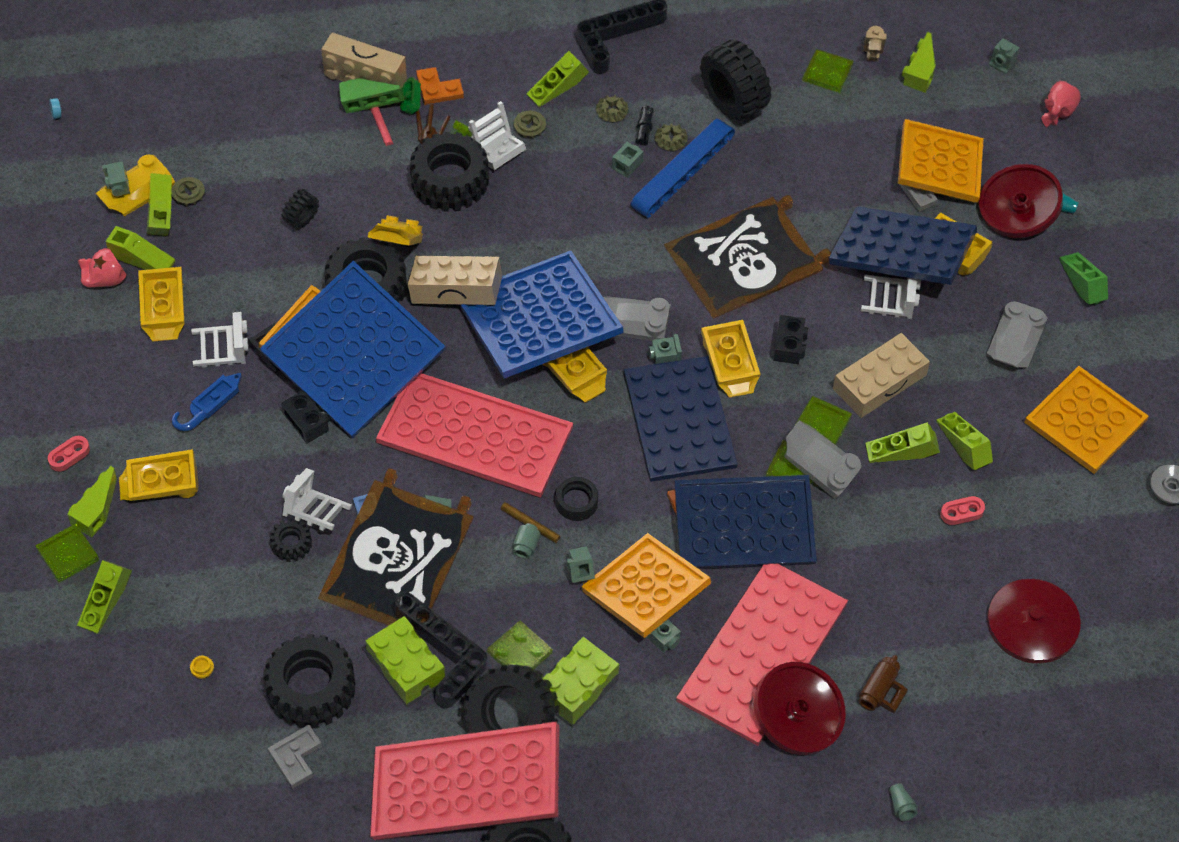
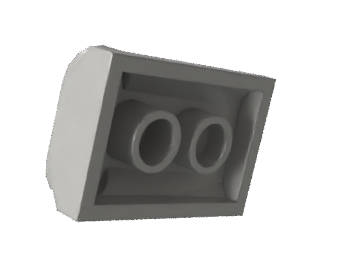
M603 297L623 326L624 333L617 336L649 341L665 338L671 304L667 300L655 298L651 301Z
M1019 302L1008 303L1005 306L1004 313L986 356L1016 368L1019 367L1027 370L1048 317L1037 308Z
M800 420L786 436L787 451L784 457L805 475H809L812 481L834 499L844 491L862 467L860 459L852 453L846 454L813 427Z

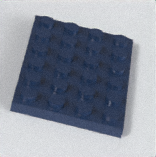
M857 206L829 257V264L952 285L977 233V225Z
M709 356L624 369V376L650 482L737 468V460Z
M809 475L674 481L679 556L696 568L756 567L769 564H816Z

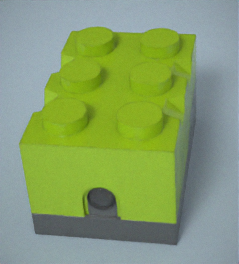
M405 616L365 640L368 659L406 708L436 690L437 685L445 677L443 664L436 655L430 652L427 644L415 633L413 626Z
M582 637L573 646L571 652L557 663L555 669L543 677L544 680L550 681L552 684L550 690L551 692L556 691L558 697L554 699L555 706L559 705V713H555V715L573 729L618 681L619 664L586 638Z

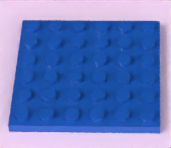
M572 251L502 276L495 305L458 304L504 379L624 333L622 324Z
M353 261L260 348V352L299 389L303 390L318 407L325 411L353 439L446 349V346Z

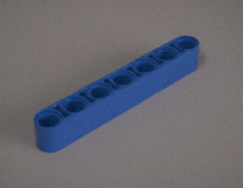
M715 119L634 196L631 207L645 217L650 218L651 213L654 214L664 204V201L667 202L677 192L676 189H680L690 179L689 177H693L703 167L701 166L702 164L705 165L715 155V152L718 153L728 143L727 140L730 141L733 138L735 129L720 119Z

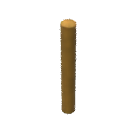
M504 502L501 506L502 511L523 524L535 525L541 535L557 543L560 540L561 536L508 503Z

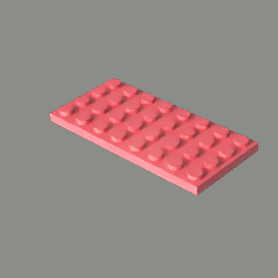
M420 373L398 394L376 437V443L541 498L573 429V423Z
M779 564L763 565L684 685L676 701L759 746L765 736L757 721L754 708L755 693L760 681L768 672L780 664L787 662L810 664L845 609L848 600Z
M557 722L376 747L371 837L374 840L558 817L559 725Z

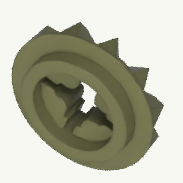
M606 95L604 99L600 98L599 103L596 104V112L601 119L607 122H618L627 116L628 102H624L623 97L617 98L616 95L613 97ZM614 105L616 106V109H614V108L609 109V106H611V107H613Z
M536 111L521 112L514 119V129H516L518 135L522 134L524 138L527 136L534 138L535 135L541 136L542 131H545L546 120L542 114ZM533 121V126L527 128V125Z
M672 123L668 126L663 124L662 128H657L655 134V141L658 146L668 151H676L683 148L688 139L686 129H682L680 124L674 126ZM670 132H672V134L674 135V138H673L672 141H671V138L669 137Z
M193 177L182 178L172 186L173 200H176L178 204L184 203L186 206L190 203L195 205L198 200L202 201V197L205 194L203 183ZM185 188L192 192V194L188 195L185 193Z

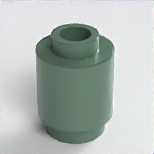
M525 524L519 527L512 545L514 555L529 559L534 554L541 535L535 525Z

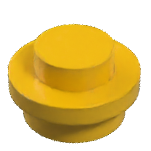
M201 655L193 659L190 664V670L194 677L203 679L212 674L214 664L210 658Z

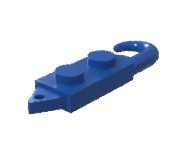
M241 373L229 376L222 375L192 401L190 412L193 418L187 423L181 424L177 420L180 413L176 412L172 417L173 426L179 431H190L205 418L208 419L239 392V384L242 378Z

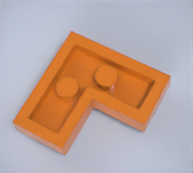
M436 67L416 70L418 81L421 83L424 105L464 98L460 79L440 82Z

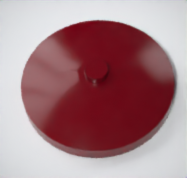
M1032 164L1013 165L998 171L984 184L979 198L981 216L986 225L994 232L1011 238L1029 237L1046 230L1056 221L1063 207V192L1058 179L1047 169Z
M1039 579L1016 580L1002 587L993 597L987 616L988 628L996 644L1008 655L1028 663L1040 664L1060 659L1073 648L1081 628L1080 614L1071 597L1058 586Z
M804 662L780 664L763 677L755 693V714L762 731L771 742L789 753L797 755L819 753L833 744L843 730L846 708L841 691L827 673L814 665Z

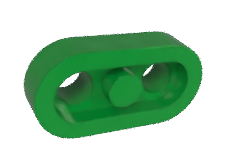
M411 77L405 81L401 89L405 97V101H401V110L409 115L419 110L421 83Z

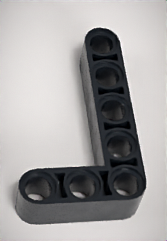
M651 0L579 22L577 24L576 40L592 71L596 74H605L609 70L610 55L603 41L663 24L667 19V3L664 0Z
M409 592L399 593L395 598V616L398 619L405 616L417 634L456 664L437 685L435 702L440 708H451L473 685V681L486 670L487 654L482 648ZM408 604L410 607L405 609L400 607V605ZM426 618L428 621L423 623L417 619ZM440 631L444 632L446 635L437 636L435 633ZM458 645L463 647L464 649L459 651L455 650L453 647ZM476 659L481 661L482 663L476 665L473 664L471 661ZM464 676L466 677V680L459 681L456 679V677ZM448 692L452 696L445 698L441 696V693Z

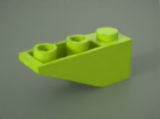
M927 32L924 39H920L917 45L918 51L912 53L909 61L910 65H906L902 73V77H905L903 85L926 93L935 71L932 34Z
M568 51L532 87L527 95L540 107L577 85L589 71Z
M150 174L146 234L168 236L171 219L172 175Z
M115 226L106 240L107 249L111 250L117 260L145 270L172 268L175 263L173 257L138 234Z
M956 412L949 413L936 420L959 456L973 470L993 462L990 440Z
M928 422L866 443L870 463L922 459L940 453L936 433Z
M110 466L106 471L102 472L95 484L84 492L83 497L77 504L75 503L71 506L67 514L70 524L91 538L107 520L117 481L114 467Z
M102 560L79 618L78 626L95 633L100 632L125 590L132 570Z

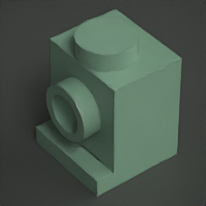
M1003 38L994 47L992 60L989 65L1006 74L1016 63L1020 47Z
M626 142L612 157V169L629 179L631 174L643 162L644 151L638 146Z
M123 161L102 165L106 187L112 190L113 196H122L130 193L127 172Z
M674 334L670 338L652 340V346L648 347L650 359H654L655 364L681 360L682 350L678 334Z
M587 546L569 550L570 556L566 561L568 571L571 573L572 583L595 579L593 561Z
M667 619L651 632L647 638L664 653L667 649L670 648L672 650L679 644L681 631Z

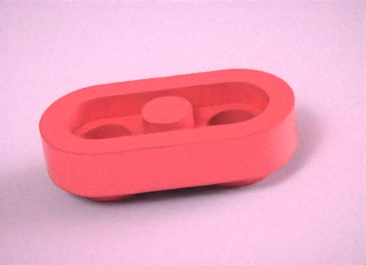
M74 436L52 450L48 455L50 468L58 472L64 471L86 457L90 451L88 440L83 436Z
M975 496L949 501L942 506L940 516L949 525L974 521L983 516L985 504L983 500ZM974 508L976 512H971L969 509ZM953 513L955 517L949 516L948 514Z

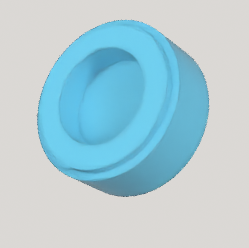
M57 98L50 99L53 119L61 118L59 100Z

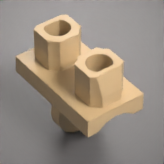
M872 26L866 32L863 51L867 52L866 60L878 61L879 54L884 51L887 34H884L883 29L879 26Z

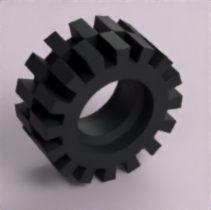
M299 189L297 192H294L293 196L288 198L289 201L285 202L284 205L286 207L282 208V219L298 230L301 227L304 228L306 223L308 224L311 219H314L313 215L317 214V208H319L318 198L305 189Z
M288 518V523H284V520H281L280 526L275 524L274 530L271 529L270 544L276 557L279 555V559L282 561L286 558L287 562H291V558H294V561H298L299 556L303 559L305 553L308 554L310 547H312L309 527H306L303 521L301 523L296 520L292 522L291 518ZM287 535H296L300 539L297 544L292 546L282 543L283 538Z

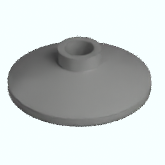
M1164 465L1157 468L1152 474L1150 481L1152 491L1164 502L1179 504V466Z

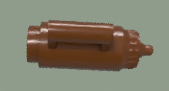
M893 655L892 658L884 657L877 664L860 692L858 702L866 710L874 711L882 706L886 710L895 713L908 692L906 687L896 681L898 671L900 670V664L897 662L898 657L896 655ZM893 687L897 692L889 703L884 698L890 688Z

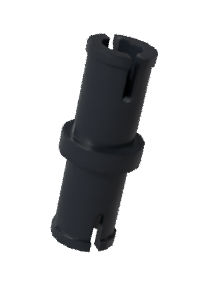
M643 106L641 108L640 120L637 122V138L635 140L637 145L640 140V145L647 146L649 143V134L653 129L652 117L654 109L650 108V106Z

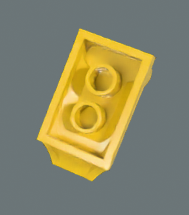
M144 155L139 158L137 166L127 171L130 193L122 196H113L112 190L107 189L105 185L95 194L109 209L117 210L123 216H126L149 202L151 173L171 174L154 155ZM172 177V186H173L174 183H175V181H174V179H173V177Z
M939 213L935 218L956 222L942 213ZM976 233L957 273L969 275L974 272L987 257L992 248V241Z
M386 215V219H382L381 224L378 223L368 232L367 238L409 246L422 242V226L416 220L407 219L406 222L398 221L399 217Z
M182 268L138 270L141 328L153 342L178 339L179 333L185 324Z
M738 320L701 328L703 346L707 350L718 385L729 398L754 393L756 383L761 374L744 321Z
M588 347L542 364L547 366L572 394L584 402L590 401L606 390L607 369Z
M193 449L126 460L127 466L119 477L120 500L133 501L172 495L190 498L198 492L197 465Z

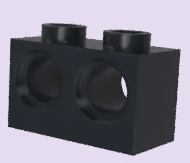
M780 315L773 361L799 365L800 357L805 356L806 345L802 344V340H807L809 327H804L806 318Z
M303 390L281 402L283 415L306 444L329 431V417L325 411L318 409L317 404Z

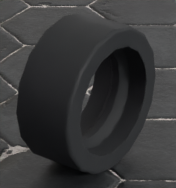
M584 477L565 479L556 490V507L558 512L564 518L571 521H582L590 518L598 508V490L595 484ZM582 490L590 496V502L580 508L572 507L564 502V496L569 491Z

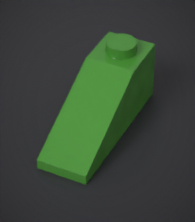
M360 78L339 83L341 103L346 113L405 101L399 85Z
M1079 252L1059 257L1078 295L1088 304H1098L1100 301L1108 299V280L1104 273Z

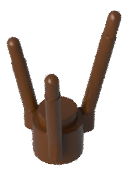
M430 104L427 126L423 130L420 110L416 112L418 142L421 144L427 137L432 138V135L437 134L436 128L432 127L434 104ZM447 116L438 132L439 135L443 134L450 116Z

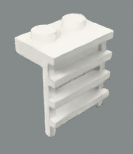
M501 101L497 103V109L477 122L469 121L470 126L468 127L469 131L472 132L473 136L471 137L473 141H478L482 148L485 149L489 167L493 170L501 167L526 150L524 142L512 136L505 108ZM491 123L490 125H488L487 127H485V128L482 129L481 131L477 132L478 130H480L481 128H483V127L486 126L487 124ZM495 132L494 134H492L491 136H489V137L486 138L485 140L481 141L482 139H484L485 137H487V136L490 135L491 133Z
M864 276V281H872L870 306L862 305L861 311L869 312V314L880 313L883 316H886V314L895 315V317L905 316L907 319H912L914 307L919 305L920 294H916V290L920 289L921 280ZM877 282L885 283L883 308L874 307ZM889 284H897L895 309L887 308Z
M241 312L233 313V325L192 329V335L200 334L201 360L193 361V367L202 366L203 368L207 367V365L220 366V364L233 365V363L246 364L245 351H249L248 338L244 337V333H248L247 320H242ZM219 332H226L228 358H219ZM213 333L215 359H206L205 334Z
M306 468L300 475L295 477L294 482L290 486H286L283 492V498L285 499L283 516L293 515L296 521L304 519L307 521V525L317 524L322 531L325 528L333 530L334 524L331 521L342 508L350 510L352 504L312 490L314 471ZM318 499L323 500L311 515L306 514ZM330 503L335 505L323 520L319 519Z

